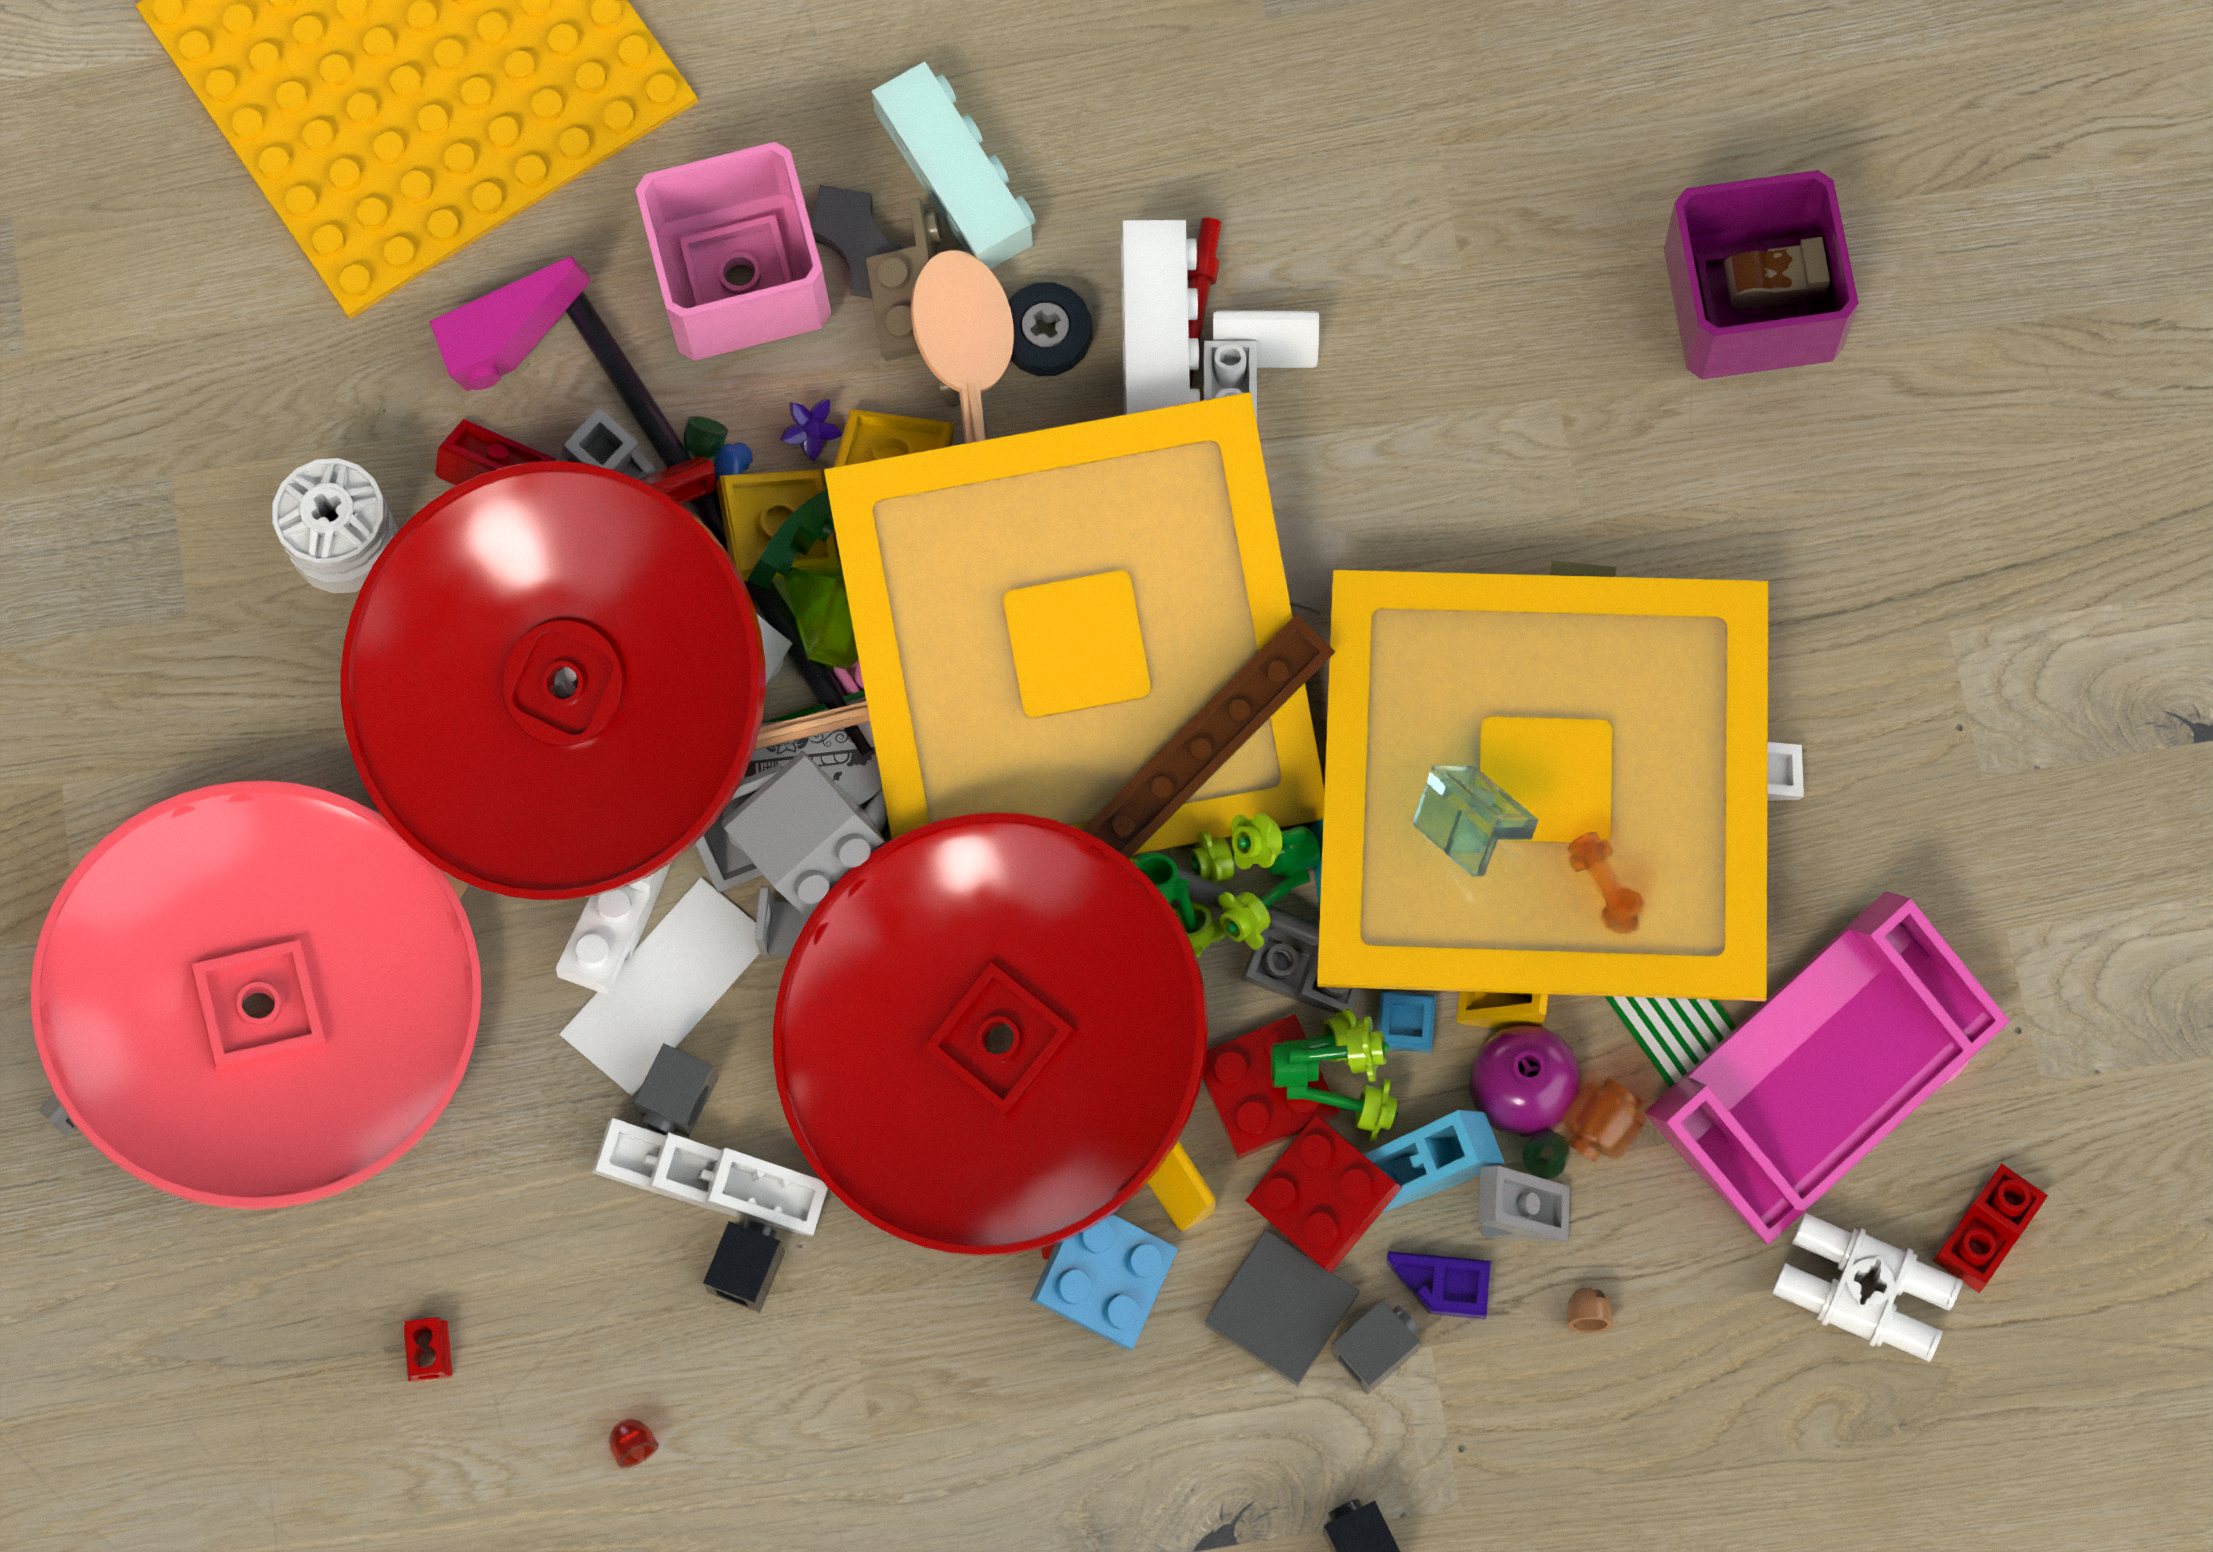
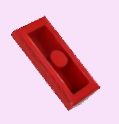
M462 419L438 447L435 474L444 481L458 485L477 475L505 466L528 462L556 461V459Z
M702 456L639 479L670 495L680 504L711 493L716 489L715 467L711 460Z

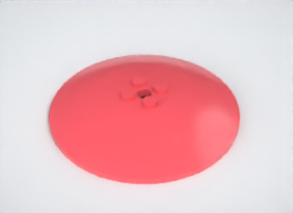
M276 781L230 782L181 793L152 805L128 819L104 837L71 873L54 900L40 933L31 977V1016L35 1042L44 1072L61 1106L86 1139L112 1163L136 1179L162 1192L191 1202L220 1208L246 1210L284 1208L307 1204L337 1195L371 1179L410 1151L434 1126L448 1107L464 1077L473 1053L479 1027L481 1006V973L475 938L467 914L454 888L441 869L413 850L396 833L387 820L376 811L349 798L323 789ZM255 993L268 995L275 1004L273 1011L264 1018L250 1017L242 1008L243 1002L248 996Z

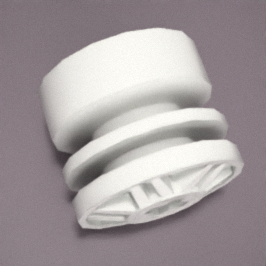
M340 458L316 459L296 468L280 484L272 503L273 527L295 569L313 587L330 593H352L359 591L375 561L390 540L398 533V526L375 479L360 465ZM333 512L337 518L330 522L325 516Z

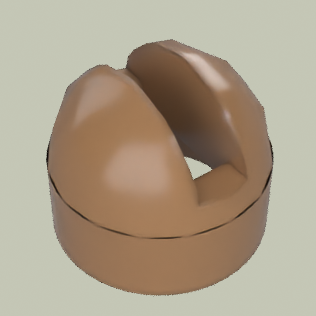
M1590 1287L1577 1290L1568 1303V1328L1581 1333H1596L1610 1329L1613 1326L1612 1306L1608 1296L1603 1291L1592 1290Z

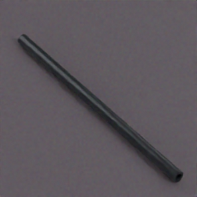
M582 291L565 312L665 466L669 468L691 460L692 457L588 297ZM714 491L690 500L689 503L702 523L714 534L728 553L719 499ZM749 580L744 581L750 597L767 623L792 643L787 654L820 704L824 703L829 710L847 706L842 698L847 695L774 583L771 581L767 589ZM858 725L844 728L862 756L872 750Z

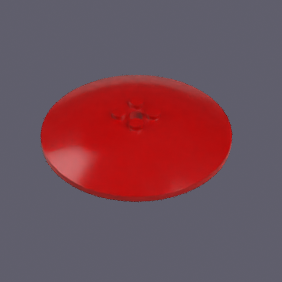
M977 813L938 820L915 828L870 853L865 862L860 866L853 867L841 877L823 897L805 923L792 948L783 972L775 1006L773 1062L783 1111L795 1141L816 1174L847 1207L872 1225L897 1238L921 1247L950 1254L997 1256L1038 1250L1080 1234L1115 1213L1145 1186L1175 1147L1189 1120L1198 1096L1206 1062L1208 1015L1203 977L1195 950L1187 932L1167 898L1135 864L1104 841L1076 827L1052 819L1020 813ZM998 1025H1009L1014 1035L1011 1047L1002 1054H992L987 1045L990 1031Z

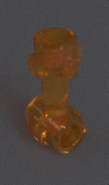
M1589 832L1578 837L1567 847L1571 855L1569 863L1575 873L1586 869L1606 903V907L1601 911V920L1607 929L1610 928L1612 931L1621 934H1629L1637 930L1639 914L1644 910L1645 902L1639 892L1636 893L1634 890L1620 885L1606 861V858L1611 856L1613 852L1606 839L1601 841L1596 832Z

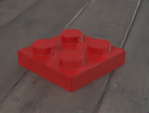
M1296 1014L1206 1051V1062L1202 1080L1238 1160L1299 1135L1315 1115L1319 1116L1326 1123L1339 1118L1340 1112L1336 1106L1307 1099L1287 1100L1286 1087L1273 1088L1272 1043H1284V1040L1307 1039ZM1319 1067L1318 1081H1308L1307 1087L1330 1092Z
M1315 1115L1245 1201L1324 1270L1332 1273L1402 1187L1323 1119Z

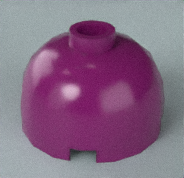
M1517 1024L1499 1030L1480 1047L1471 1066L1469 1091L1476 1110L1486 1113L1491 1127L1501 1132L1505 1130L1511 1134H1520V1137L1532 1138L1553 1131L1569 1117L1579 1096L1580 1070L1573 1050L1558 1034L1540 1025ZM1519 1068H1523V1074L1520 1073ZM1529 1074H1537L1534 1077H1528Z

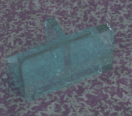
M1432 766L1413 818V825L1472 877H1483L1497 840L1532 839L1539 820L1477 767Z

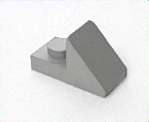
M1501 1166L1480 1168L1478 1223L1482 1224V1236L1495 1239L1549 1242L1568 1241L1570 1186Z

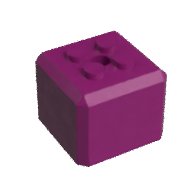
M1819 170L1685 188L1674 203L1664 245V253L1687 370L1703 380L1833 362L1844 347L1859 304L1834 180ZM1822 237L1830 278L1825 301L1770 306L1760 309H1741L1731 306L1723 266L1727 258L1747 251L1767 252L1768 249L1800 245L1801 239Z

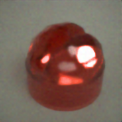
M635 1419L620 1421L612 1428L609 1437L611 1453L620 1468H629L640 1464L651 1457L659 1447L651 1429L643 1422Z

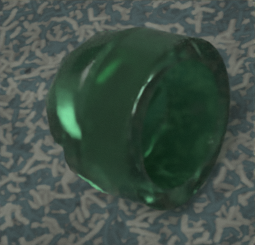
M690 416L683 433V443L686 450L693 457L702 456L712 459L715 457L716 452L725 444L729 430L726 426L713 419Z
M1551 1129L1538 1131L1528 1140L1523 1150V1163L1528 1171L1537 1177L1544 1179L1555 1178L1563 1172L1568 1163L1570 1146L1564 1136L1553 1132ZM1544 1146L1553 1149L1550 1161L1540 1156Z

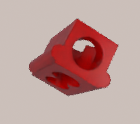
M439 1317L405 1321V1326L403 1327L408 1382L452 1377L448 1321L440 1320ZM425 1332H432V1339L428 1346L435 1352V1360L430 1366L421 1367L419 1359L425 1352L419 1346V1338Z

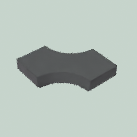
M820 185L811 224L814 240L835 250L846 262L851 273V295L872 299L866 258L905 249V247L899 246L887 239L876 226L872 217L873 204L871 193Z

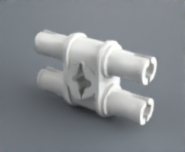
M1805 1213L1792 1244L1839 1263L1837 1269L1841 1270L1838 1280L1833 1279L1830 1283L1784 1263L1771 1294L1817 1313V1320L1821 1321V1325L1827 1326L1830 1323L1869 1340L1868 1345L1872 1347L1875 1345L1880 1347L1882 1342L1930 1362L1943 1331L1897 1312V1305L1893 1304L1896 1295L1901 1296L1904 1291L1950 1311L1959 1294L1963 1280L1916 1261L1917 1255L1913 1253L1912 1249L1907 1248L1906 1251H1903L1866 1235V1230L1863 1228L1859 1230L1854 1228L1851 1233ZM1872 1269L1874 1270L1872 1277L1874 1280L1872 1288L1874 1293L1861 1305L1862 1295L1860 1292L1862 1285L1860 1282Z

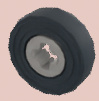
M1055 282L1034 283L1019 289L1008 300L1014 327V343L1010 361L1020 370L1036 376H1057L1073 369L1086 356L1092 342V316L1085 301L1071 288ZM1037 320H1044L1047 324L1056 321L1055 336L1049 338L1045 333L1037 336L1034 335L1037 331Z

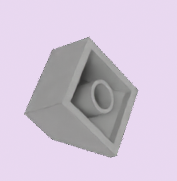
M803 750L721 822L723 828L771 885L806 918L816 909L823 897L842 876L853 867L860 866L868 859L870 853L886 843L869 815Z

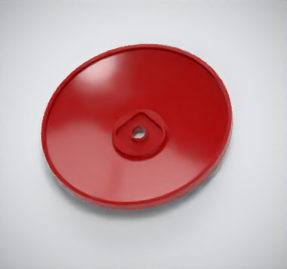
M539 461L516 464L477 475L449 489L409 519L387 544L365 579L350 615L343 645L340 670L341 707L344 729L352 758L375 806L396 833L431 864L460 881L482 890L508 897L532 900H572L598 896L625 888L643 880L675 861L707 832L733 798L752 758L763 718L766 693V664L762 633L748 589L730 555L714 534L691 511L670 495L637 478L587 463ZM564 668H570L575 672L578 684L576 691L570 697L563 699L557 695L554 689V679L559 671Z

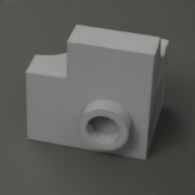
M600 407L563 444L562 452L556 459V461L587 463L612 469L637 479L657 472V469L639 450V442Z

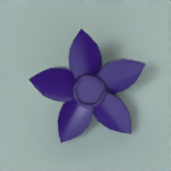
M826 398L817 402L810 412L805 406L790 402V415L796 424H791L784 430L780 441L794 445L800 444L804 454L810 460L815 461L821 453L822 440H833L843 436L837 426L824 422L830 411V399Z

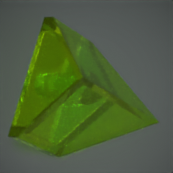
M791 566L784 579L807 659L848 670L859 658L845 582Z

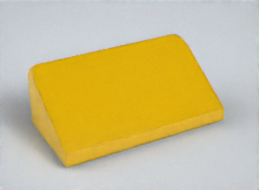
M1177 1141L1162 1166L1147 1183L1176 1228L1182 1232L1215 1213L1216 1198L1180 1142Z

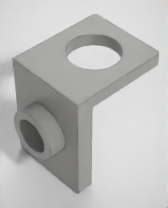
M760 886L755 942L762 956L789 958L792 948L811 914L806 918L790 902L773 901L769 887Z

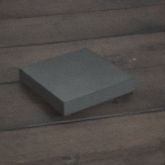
M1265 1230L1204 1321V1325L1288 1381L1299 1386L1359 1295L1360 1290L1335 1274L1327 1272L1315 1261Z

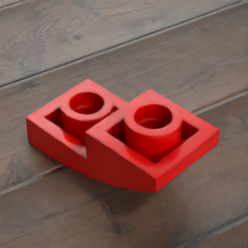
M2001 1163L1933 1261L1955 1277L1963 1280L1965 1284L1980 1294L2048 1195Z

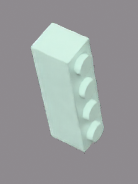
M924 61L871 91L874 112L964 252L975 256L989 269H992L1033 246L1031 225L1035 224L1036 220L1029 205L1021 195L1014 199L1005 184L1009 182V178L1003 165L995 155L989 158L986 156L979 145L983 140L978 127L968 114L963 117L960 116L952 104L956 102L955 94L949 82L942 74L935 77Z

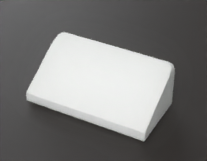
M1216 310V312H1213V341H1257V368H1314L1318 364L1319 312Z

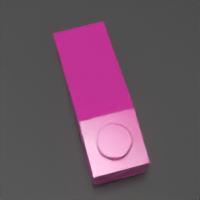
M569 256L429 321L449 376L468 392L472 389L483 390L499 382L500 376L515 370L591 282L585 269L572 256Z

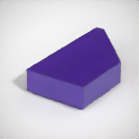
M1393 1251L1387 1252L1386 1263L1429 1314L1486 1319L1491 1261Z

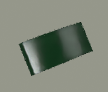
M828 489L810 498L787 518L766 546L747 580L767 589L776 573L786 577L798 552L807 555L816 539L826 543L834 528Z

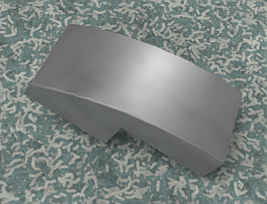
M1267 928L1261 933L1264 945L1257 950L1252 949L1241 980L1331 1012H1343L1344 1009L1348 1008L1353 1011L1361 988L1317 987L1319 944L1313 947L1271 928Z

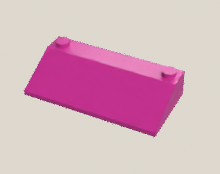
M1885 891L1644 1113L1677 1153L1765 1244L1769 1245L2000 1032L2010 1020L1913 900Z

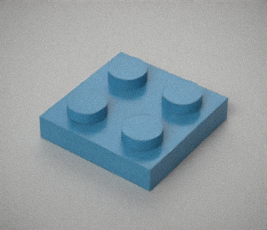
M1112 1214L1092 1228L1055 1244L1030 1301L1125 1350H1133L1178 1248Z

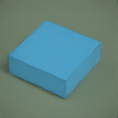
M1381 991L1377 1031H1383L1385 1042L1389 1044V1050L1431 1053L1436 995Z

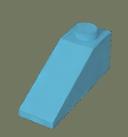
M1457 1110L1364 1154L1402 1187L1382 1213L1462 1184L1479 1176L1480 1168L1505 1164L1486 1113Z

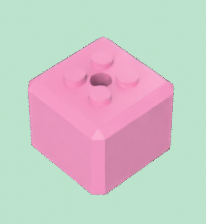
M771 142L644 175L635 191L666 311L679 353L696 361L822 329L831 315V309L819 254L791 150L776 142ZM738 265L748 266L755 272L752 280L742 286L732 285L726 280L728 271Z

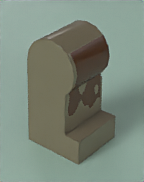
M1822 237L1801 239L1800 245L1768 249L1767 252L1747 251L1730 256L1723 263L1731 306L1735 308L1751 309L1826 300L1830 278Z

